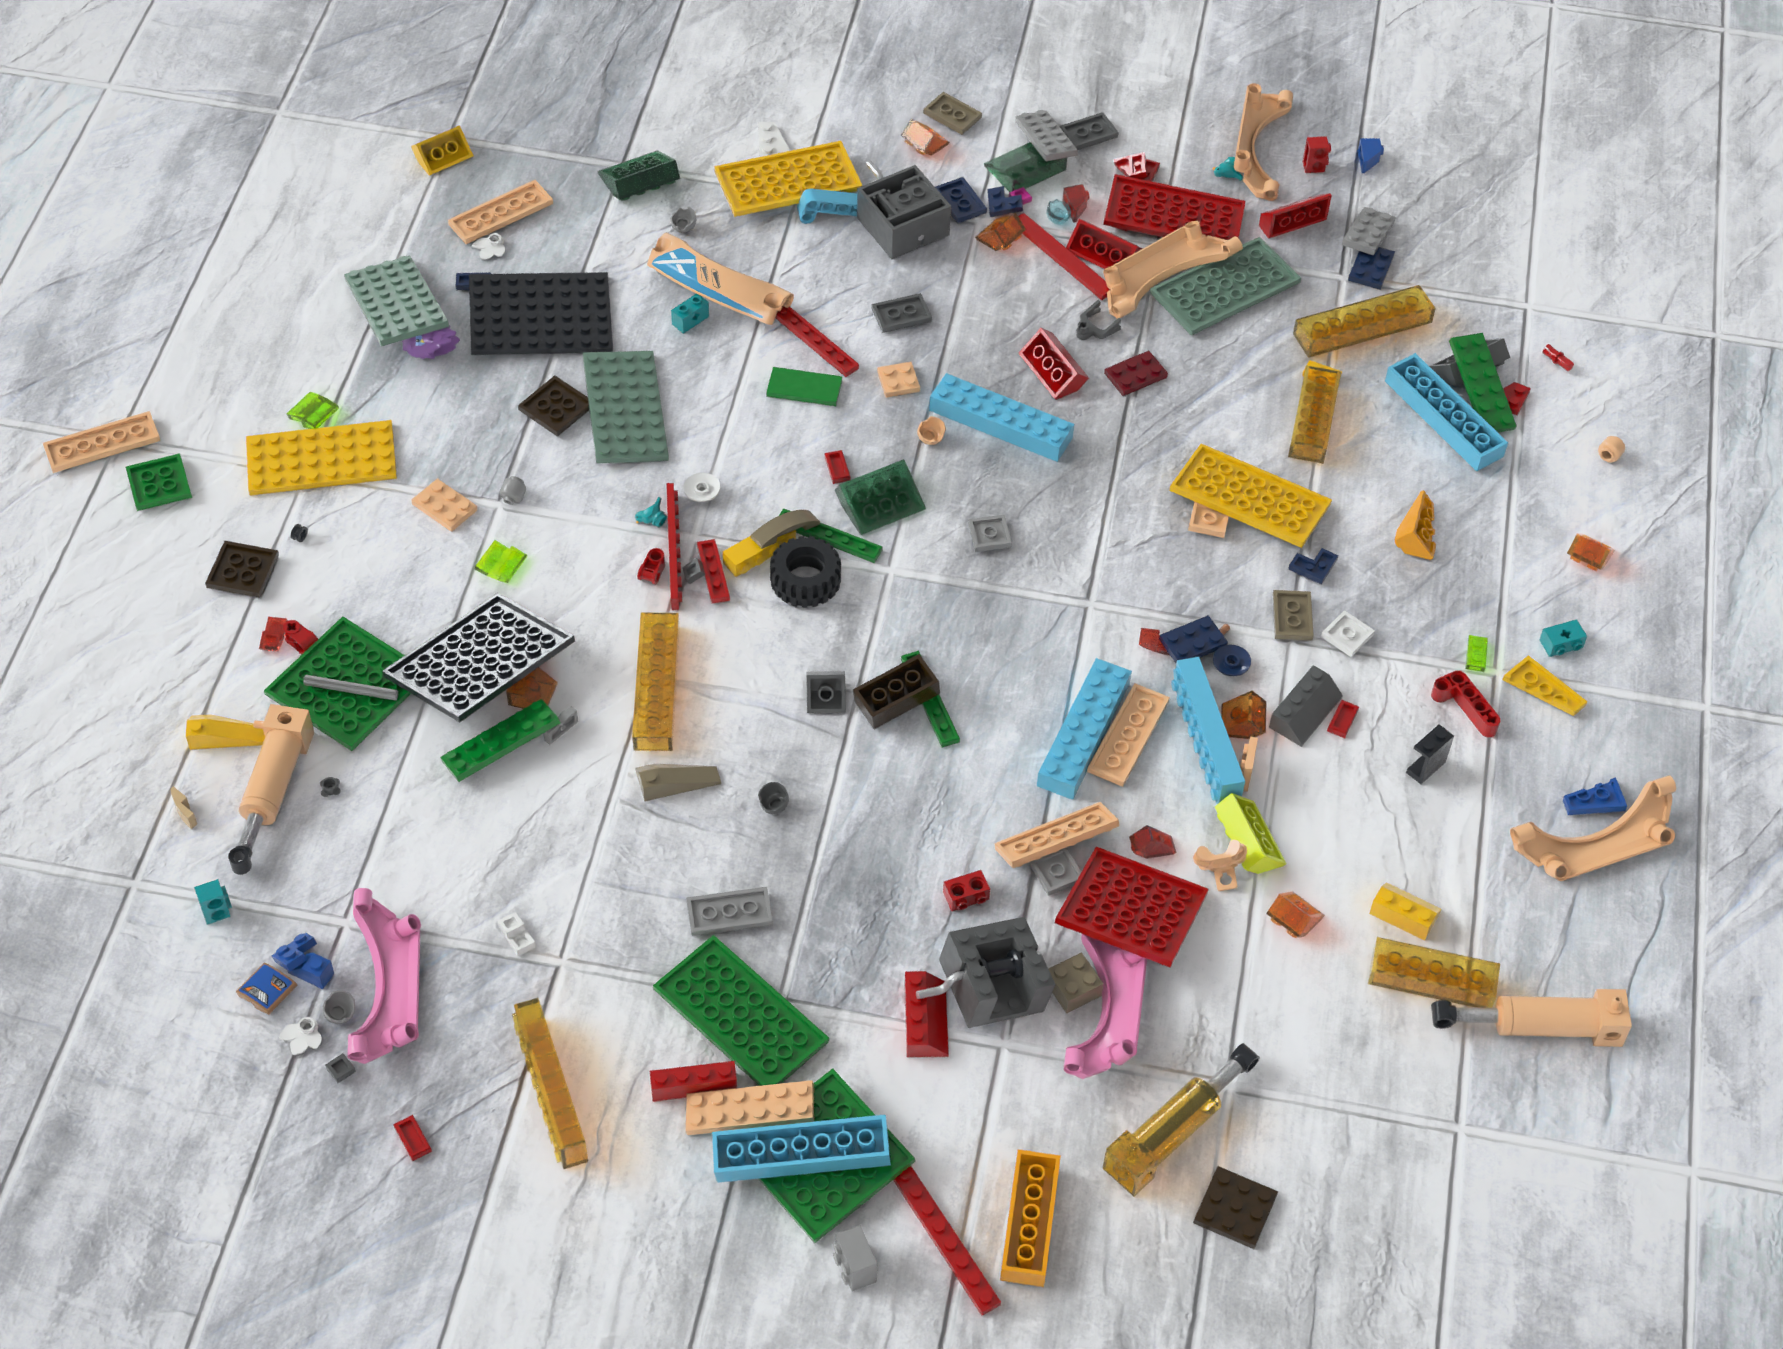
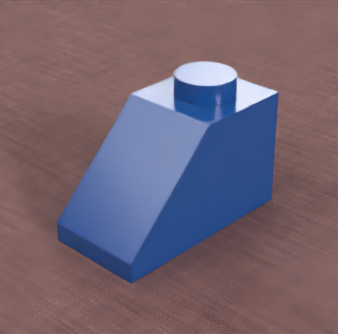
M1360 138L1358 155L1361 173H1366L1379 163L1380 156L1384 153V146L1381 145L1380 138Z
M315 953L304 954L307 961L292 971H287L289 974L321 989L325 988L334 975L331 961Z

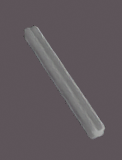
M305 675L303 682L307 686L390 700H397L398 698L397 690Z

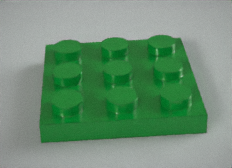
M180 453L126 466L137 511L192 498Z

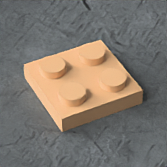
M912 362L877 367V373L886 398L920 392V385Z
M1194 502L1188 531L1224 538L1229 516Z
M1250 737L1249 744L1244 745L1240 764L1245 779L1243 791L1248 792L1258 741L1256 737Z

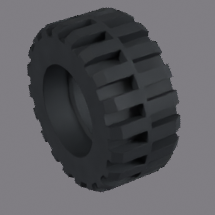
M800 536L798 539H789L787 543H782L773 552L771 557V587L777 597H782V601L787 604L790 602L795 607L797 605L802 606V608H807V606L816 607L819 603L824 604L828 602V598L832 599L835 596L841 583V559L837 550H833L832 545L829 543L825 544V541L820 538L817 540L811 536L809 538ZM807 566L819 570L820 573L812 577H799L792 574L791 571Z

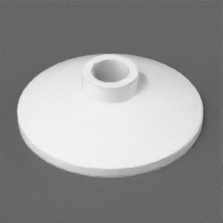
M708 473L693 474L684 483L685 495L696 502L710 501L720 492L718 479Z

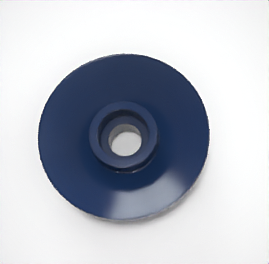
M1225 645L1215 651L1213 664L1224 675L1240 676L1249 670L1251 657L1240 646Z

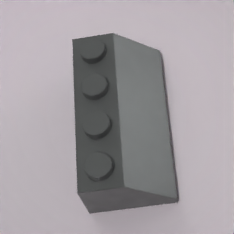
M1504 338L1486 339L1495 367L1503 365L1505 360L1511 358ZM1454 355L1429 366L1448 385L1457 387L1464 384Z
M1313 665L1272 713L1269 728L1302 747L1343 697L1330 674Z

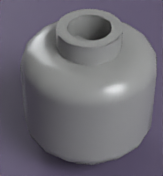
M515 476L504 480L500 489V496L505 503L513 505L522 501L526 491L524 481Z

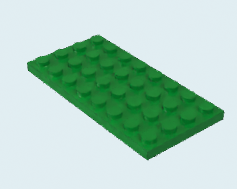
M714 935L653 985L654 991L731 1061H735V1064L759 1086L782 1084L829 1042V1037Z

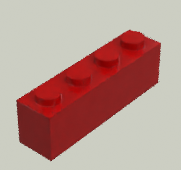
M735 1061L651 1070L652 1100L654 1102L687 1098V1094L736 1089Z

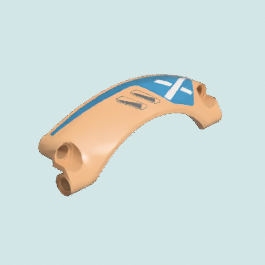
M667 232L658 239L656 247L652 248L647 262L649 267L690 291L765 324L773 325L777 311H781L782 306L788 308L794 299L793 293L772 283L725 267L700 254L690 247L686 241Z

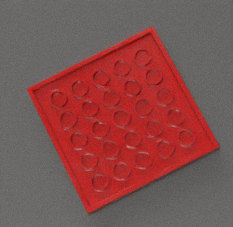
M1095 847L1058 912L1055 924L1171 968L1209 889Z

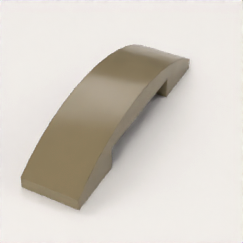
M809 510L790 511L762 525L751 534V538L763 549L776 543L779 536L801 527L805 530L819 525L820 521Z

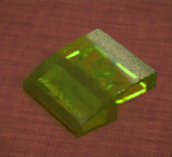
M309 392L286 414L289 419L301 422L304 428L316 430L339 409V406L319 394Z
M494 540L476 564L475 570L498 581L509 583L528 555L513 546L509 549Z

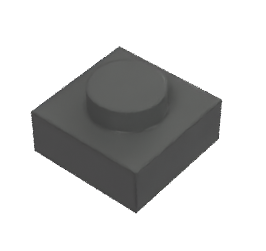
M698 558L682 567L685 579L689 584L705 575L702 562Z
M344 1053L325 1064L326 1069L337 1083H340L356 1072L355 1067Z

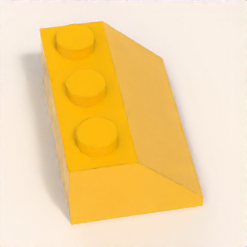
M460 125L411 146L417 162L428 175L473 157V153Z
M1386 882L1381 886L1374 898L1369 914L1425 941L1442 909Z

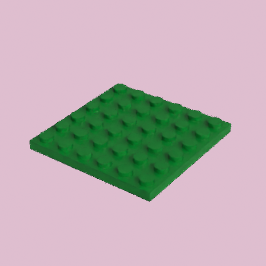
M343 616L264 690L266 696L281 706L309 710L312 725L350 751H353L411 694L385 678L382 672L405 655ZM305 675L397 690L398 698L397 700L342 692L307 686L303 682Z
M833 1068L814 1083V1122L876 1116ZM888 1129L890 1166L760 1178L759 1180L808 1237L816 1243L916 1161L913 1155Z

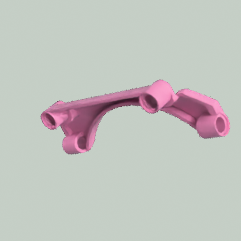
M358 888L354 891L353 916L366 939L372 956L376 989L373 1006L367 1020L357 1031L348 1035L347 1057L352 1061L366 1064L392 1052L393 1046L403 1047L416 1040L419 1036L421 922L414 914H409L402 919L396 918L393 912L372 898V891L370 889Z
M1082 934V943L1093 961L1099 978L1104 984L1102 1012L1096 1030L1087 1041L1066 1048L1064 1071L1085 1079L1107 1071L1111 1068L1112 1063L1123 1065L1137 1054L1147 959Z

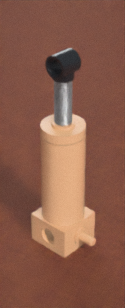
M270 704L265 720L254 721V728L263 729L265 739L239 806L240 815L247 821L238 846L233 848L228 854L232 871L235 874H246L252 868L250 859L261 825L273 824L276 821L300 754H307L314 735L309 710Z
M1596 989L1593 998L1499 996L1495 1008L1456 1007L1446 1000L1435 1001L1431 1004L1433 1026L1436 1028H1449L1456 1024V1022L1495 1023L1500 1036L1592 1037L1593 1046L1623 1047L1632 1027L1626 989Z

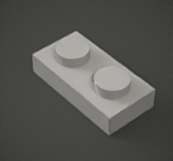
M572 706L560 713L558 717L560 724L544 732V741L549 745L578 722L577 710Z

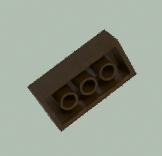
M920 654L853 689L854 701L873 729L940 694L939 680Z

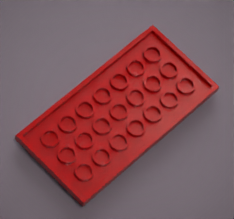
M1115 174L1103 225L1165 237L1189 222L1198 221L1202 234L1229 240L1233 237L1239 238L1246 201Z

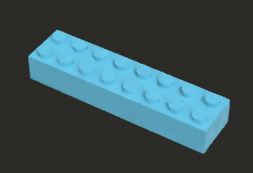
M1416 353L1388 367L1385 382L1476 471L1504 457L1508 442Z
M947 373L930 396L929 411L1056 462L1059 461L1073 439V423Z
M1199 657L1177 660L1176 669H1173L1174 680L1171 681L1172 690L1177 693L1178 706L1182 707L1183 720L1188 724V734L1190 738L1193 737L1194 751L1199 754V764L1201 769L1205 771L1206 784L1211 787V798L1218 804L1231 793L1242 796L1245 779Z
M1098 658L1095 659L1038 772L1037 787L1072 800L1074 799L1087 773L1088 766L1096 754L1130 685L1131 670Z
M886 1115L712 1132L714 1174L717 1183L891 1165Z

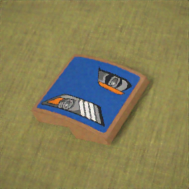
M264 962L238 988L236 993L240 998L251 1002L256 1009L269 1015L295 989L297 983L278 969Z

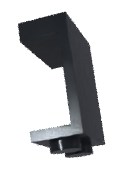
M1440 724L1437 725L1414 746L1413 749L1422 756L1407 768L1406 773L1420 784L1425 782L1446 763L1454 735Z

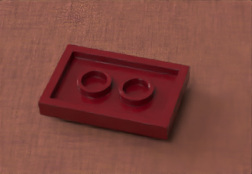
M1149 350L1105 368L1104 374L1122 396L1168 377V372Z

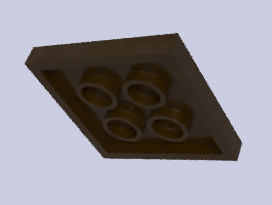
M554 375L518 405V410L558 437L589 411V402L587 396Z
M224 541L205 582L206 588L260 598L278 559V550Z
M1217 1166L1193 1223L1255 1249L1278 1191Z

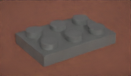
M1104 112L1060 126L1077 150L1118 138L1119 134Z
M921 293L872 304V311L882 333L932 322V316Z

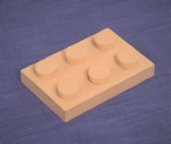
M438 478L411 500L412 505L451 532L477 511V505Z

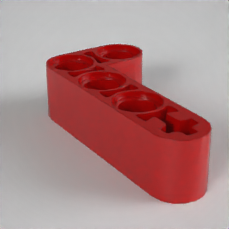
M1453 671L1435 680L1431 692V697L1434 701L1442 703L1453 698L1483 736L1493 737L1496 735L1500 724L1499 715L1464 672Z

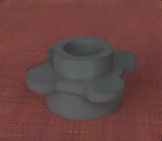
M327 777L320 782L322 787L321 795L323 797L339 795L341 792L338 786L340 784L339 779Z

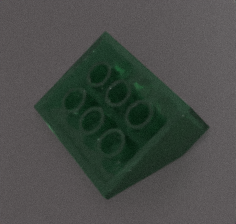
M1029 142L984 163V166L1009 192H1012L1022 187L1027 189L1065 171L1067 168V158L1045 161L1034 145Z
M658 150L597 171L612 195L621 201L628 200L633 195H642L650 189H659L664 184H673L676 182L675 180L680 179L676 160Z
M904 459L839 484L835 489L842 508L860 535L926 510Z

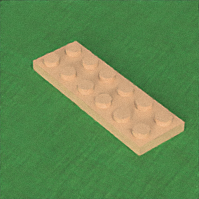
M533 180L449 219L448 224L465 244H469L552 205L553 199L536 180Z
M148 411L43 443L52 471L55 473L161 440L151 413Z
M1134 683L1089 764L1087 772L1123 787L1167 707L1170 697Z
M1098 802L994 843L995 850L1012 868L1021 867L1023 864L1038 860L1048 854L1056 853L1063 848L1073 846L1086 839H1091L1101 833L1111 831L1120 826L1119 819L1101 802Z
M813 1080L687 1094L686 1098L687 1135L814 1122Z

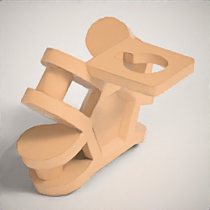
M1232 840L1227 851L1218 855L1212 854L1207 847L1200 846L1194 854L1193 860L1201 870L1214 872L1218 891L1237 888L1235 867L1245 861L1247 846L1238 840ZM1227 872L1232 881L1228 885H1223L1220 879L1223 877V873Z

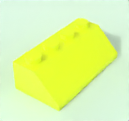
M1231 793L1215 806L1218 813L1217 817L1226 829V835L1231 840H1238L1247 846L1246 859L1241 863L1246 871L1260 874L1286 865L1253 800Z

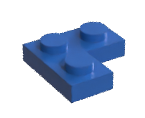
M308 933L300 934L294 938L293 942L279 947L276 953L271 956L277 964L290 972L307 961L304 952L315 946L317 942Z

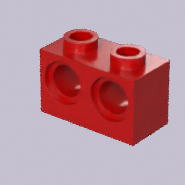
M1327 136L1307 137L1302 161L1305 173L1325 172L1326 165L1329 164L1328 154L1331 153V143H1328Z
M978 870L944 881L943 894L951 911L964 910L968 906L982 904L989 900L990 887L982 870Z

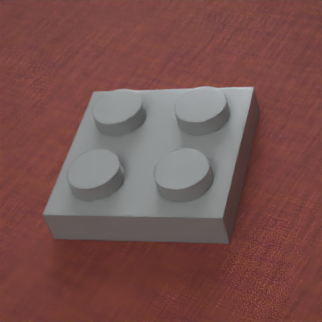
M1005 515L968 519L975 552L1012 547Z
M1067 848L1030 862L1032 870L1048 896L1074 886L1081 874V870Z

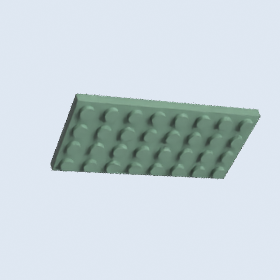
M1258 237L1243 244L1241 251L1225 260L1199 265L1152 287L1150 294L1192 336L1301 283V277L1261 237Z
M402 256L396 260L384 261L382 264L370 265L364 269L352 270L344 274L345 281L381 347L449 327L445 314L411 256Z
M653 351L584 352L582 358L596 464L668 461L669 454Z

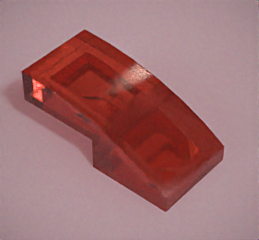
M268 616L265 631H262L259 650L279 651L285 636L283 625L288 621L287 618Z
M1141 628L1140 646L1170 656L1159 640L1160 630Z

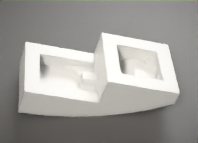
M516 912L497 921L517 956L536 948L535 941L527 932L525 924Z

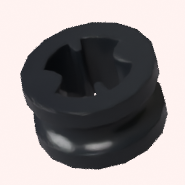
M296 524L291 530V539L303 542L307 536L308 528Z

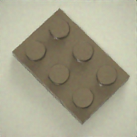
M942 92L923 109V114L961 135L982 118V112L945 92Z
M1273 590L1275 639L1313 641L1311 592Z

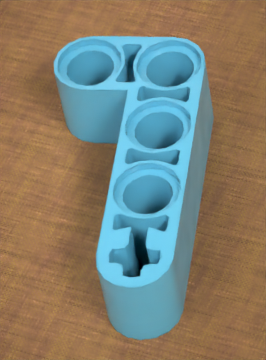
M807 189L802 193L797 205L800 220L804 224L814 221L817 212L857 216V193Z

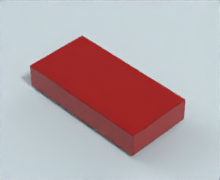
M843 451L825 453V460L832 483L850 481L851 477Z
M1341 700L1327 732L1345 738L1359 711V706Z
M413 1115L393 1124L412 1162L432 1152Z

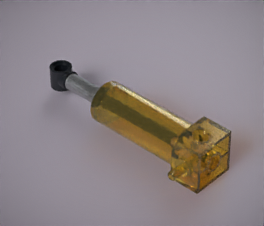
M1242 1043L1233 1051L1229 1059L1230 1061L1208 1082L1198 1077L1192 1078L1136 1131L1131 1134L1126 1130L1106 1148L1102 1169L1135 1197L1155 1178L1157 1167L1221 1108V1100L1218 1093L1240 1073L1251 1071L1258 1063L1260 1056L1246 1044Z

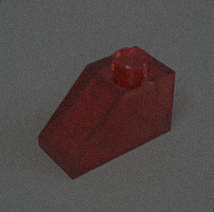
M1083 184L1063 188L1062 200L1073 223L1077 222L1087 208L1089 192L1085 190Z
M1149 825L1144 826L1129 836L1131 850L1134 854L1148 859L1177 853L1172 836Z

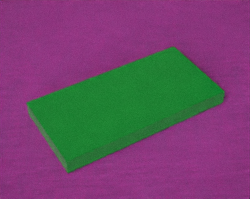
M773 367L766 397L836 406L842 384V376Z

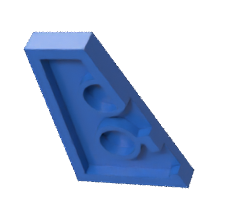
M1616 777L1610 779L1608 783H1598L1594 788L1588 790L1581 789L1567 794L1563 798L1568 815L1626 811L1627 808Z

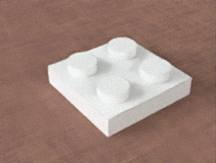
M1344 610L1322 632L1321 637L1352 657L1374 635L1375 630Z

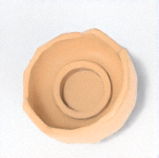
M930 416L919 425L917 430L919 439L927 445L938 444L944 437L946 431L945 423L938 417Z

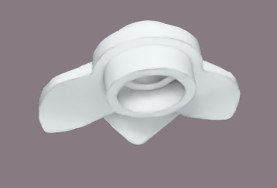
M498 233L490 234L488 238H480L472 244L473 248L480 250V259L489 260L494 255L501 257L505 253L504 239Z
M311 1017L300 1019L298 1024H289L279 1036L281 1040L290 1041V1049L293 1055L304 1053L308 1047L317 1049L322 1041L321 1034L318 1032V1024Z

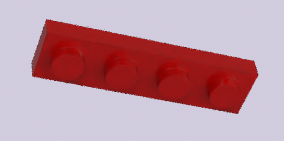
M715 539L697 542L711 604L730 601Z

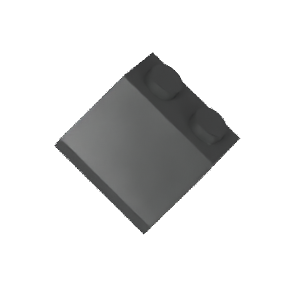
M845 671L806 672L807 713H846Z

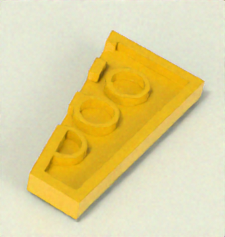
M1529 655L1508 671L1502 679L1572 716L1576 715L1587 704L1584 698Z

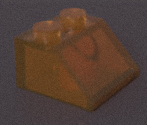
M910 119L901 134L906 139L904 142L912 147L913 145L917 147L916 151L922 155L926 153L932 156L950 143L928 125L914 119Z
M1012 213L995 219L975 238L995 251L1000 249L1004 251L1012 246L1011 243L1022 237L1021 234L1026 228L1018 215Z
M1577 533L1567 554L1571 555L1570 559L1578 563L1584 561L1588 563V568L1597 571L1598 569H1604L1615 549L1583 533Z
M538 667L507 689L508 705L524 709L540 699L549 705L558 683Z
M1253 690L1222 703L1221 717L1229 737L1250 739V737H1257L1266 733V701Z
M1293 891L1279 894L1266 913L1271 917L1270 920L1273 923L1287 929L1286 932L1294 938L1306 936L1325 916Z

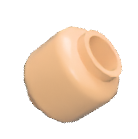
M1616 436L1607 437L1598 448L1600 457L1604 461L1612 463L1617 461L1625 452L1624 442Z

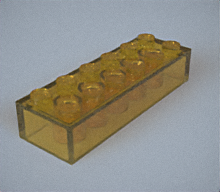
M1306 365L1288 457L1324 464L1341 376L1340 371Z
M1377 937L1373 948L1368 984L1438 1000H1446L1470 1007L1492 1008L1496 1000L1500 963Z

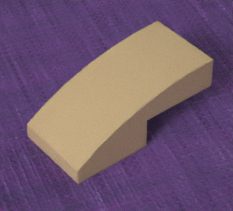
M173 786L170 790L177 812L184 823L192 829L197 825L195 815L189 810L190 806L187 797Z

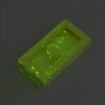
M1469 635L1465 669L1485 671L1488 638Z

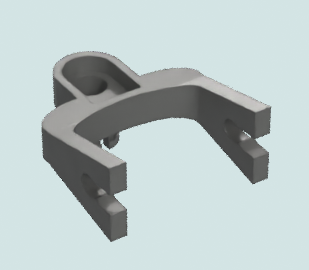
M1097 300L1080 315L1076 336L1080 340H1087L1091 336L1104 339L1121 330L1119 325L1121 324V319L1118 318L1104 330L1094 326L1088 318L1101 312L1099 307L1101 301Z

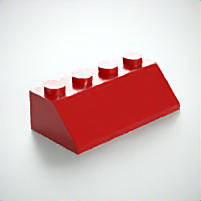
M1328 193L1309 197L1261 213L1259 227L1269 239L1325 221L1328 217L1332 195Z
M1082 219L1078 220L1066 246L1074 255L1103 269L1111 267L1143 249Z
M1040 328L1019 352L1022 359L1056 400L1077 392L1089 379L1057 337L1046 329Z
M905 971L906 1057H949L946 992L922 999H917L916 991L937 987L945 982L926 971Z

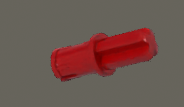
M1550 344L1546 345L1548 350L1546 348L1543 349L1542 353L1548 356L1553 360L1554 364L1560 365L1566 371L1572 370L1574 362L1564 356L1562 351H1557Z

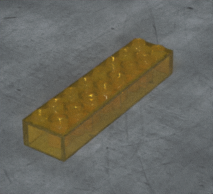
M1417 285L1296 319L1293 335L1309 358L1432 323L1436 308L1421 286Z
M641 612L632 733L633 750L673 751L680 630L679 613Z
M539 998L514 1004L515 1013L512 1014L515 1033L520 1041L521 1052L525 1056V1064L531 1075V1083L537 1094V1102L542 1110V1117L548 1129L550 1143L554 1147L557 1163L561 1162L563 1170L588 1162L586 1142Z

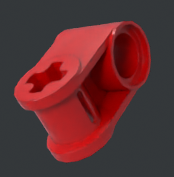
M653 548L648 552L638 570V580L644 579L652 582L654 585L659 582L665 568L663 550Z
M288 620L283 625V630L286 633L285 641L301 655L318 640L312 631L306 629L296 620Z

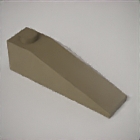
M650 764L635 768L644 802L721 784L716 766Z

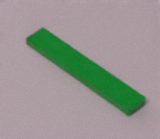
M783 508L779 516L784 513L790 512V510ZM821 522L819 525L807 530L803 527L795 530L797 534L808 538L809 536L815 537L817 540L820 538L825 541V544L829 543L832 545L833 548L872 563L876 562L883 551V546Z
M915 651L902 655V663L920 654V652ZM940 695L922 703L941 747L960 743V737Z

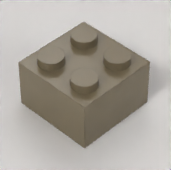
M1082 952L1048 968L1056 984L1052 993L1066 1014L1102 996L1104 984Z

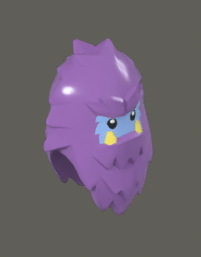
M449 325V327L402 340L403 351H407L409 355L415 358L435 359V356L444 355L456 349L455 345L460 339L454 336L456 331L449 329Z

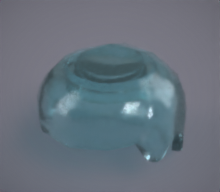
M1056 199L1048 203L1046 215L1052 223L1063 224L1070 219L1071 209L1067 203Z

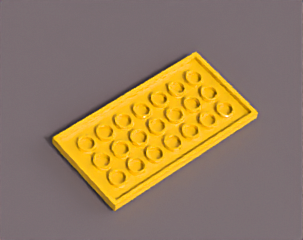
M842 141L714 166L715 174L734 217L798 204L802 193L807 189L852 193L857 192V188L863 186Z
M392 420L246 436L249 495L397 479Z
M1204 444L1199 445L1169 489L1171 492L1300 548L1304 546L1332 502V499Z

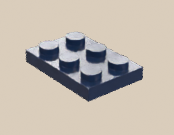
M964 177L935 186L951 205V216L957 224L987 213V207Z
M1381 247L1377 249L1374 255L1359 251L1348 281L1381 290L1395 251Z
M1209 615L1159 636L1160 642L1175 663H1177V660L1194 657L1201 658L1215 652L1220 647L1228 645V641Z

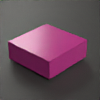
M1024 187L1009 192V197L1021 195L1023 205L1032 202L1031 195Z

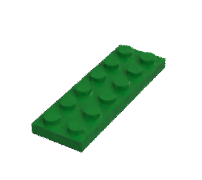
M1477 333L1451 338L1449 343L1472 408L1498 433L1514 430L1517 426L1484 334Z
M540 699L447 752L440 758L455 779L460 782L560 724V720L549 706Z

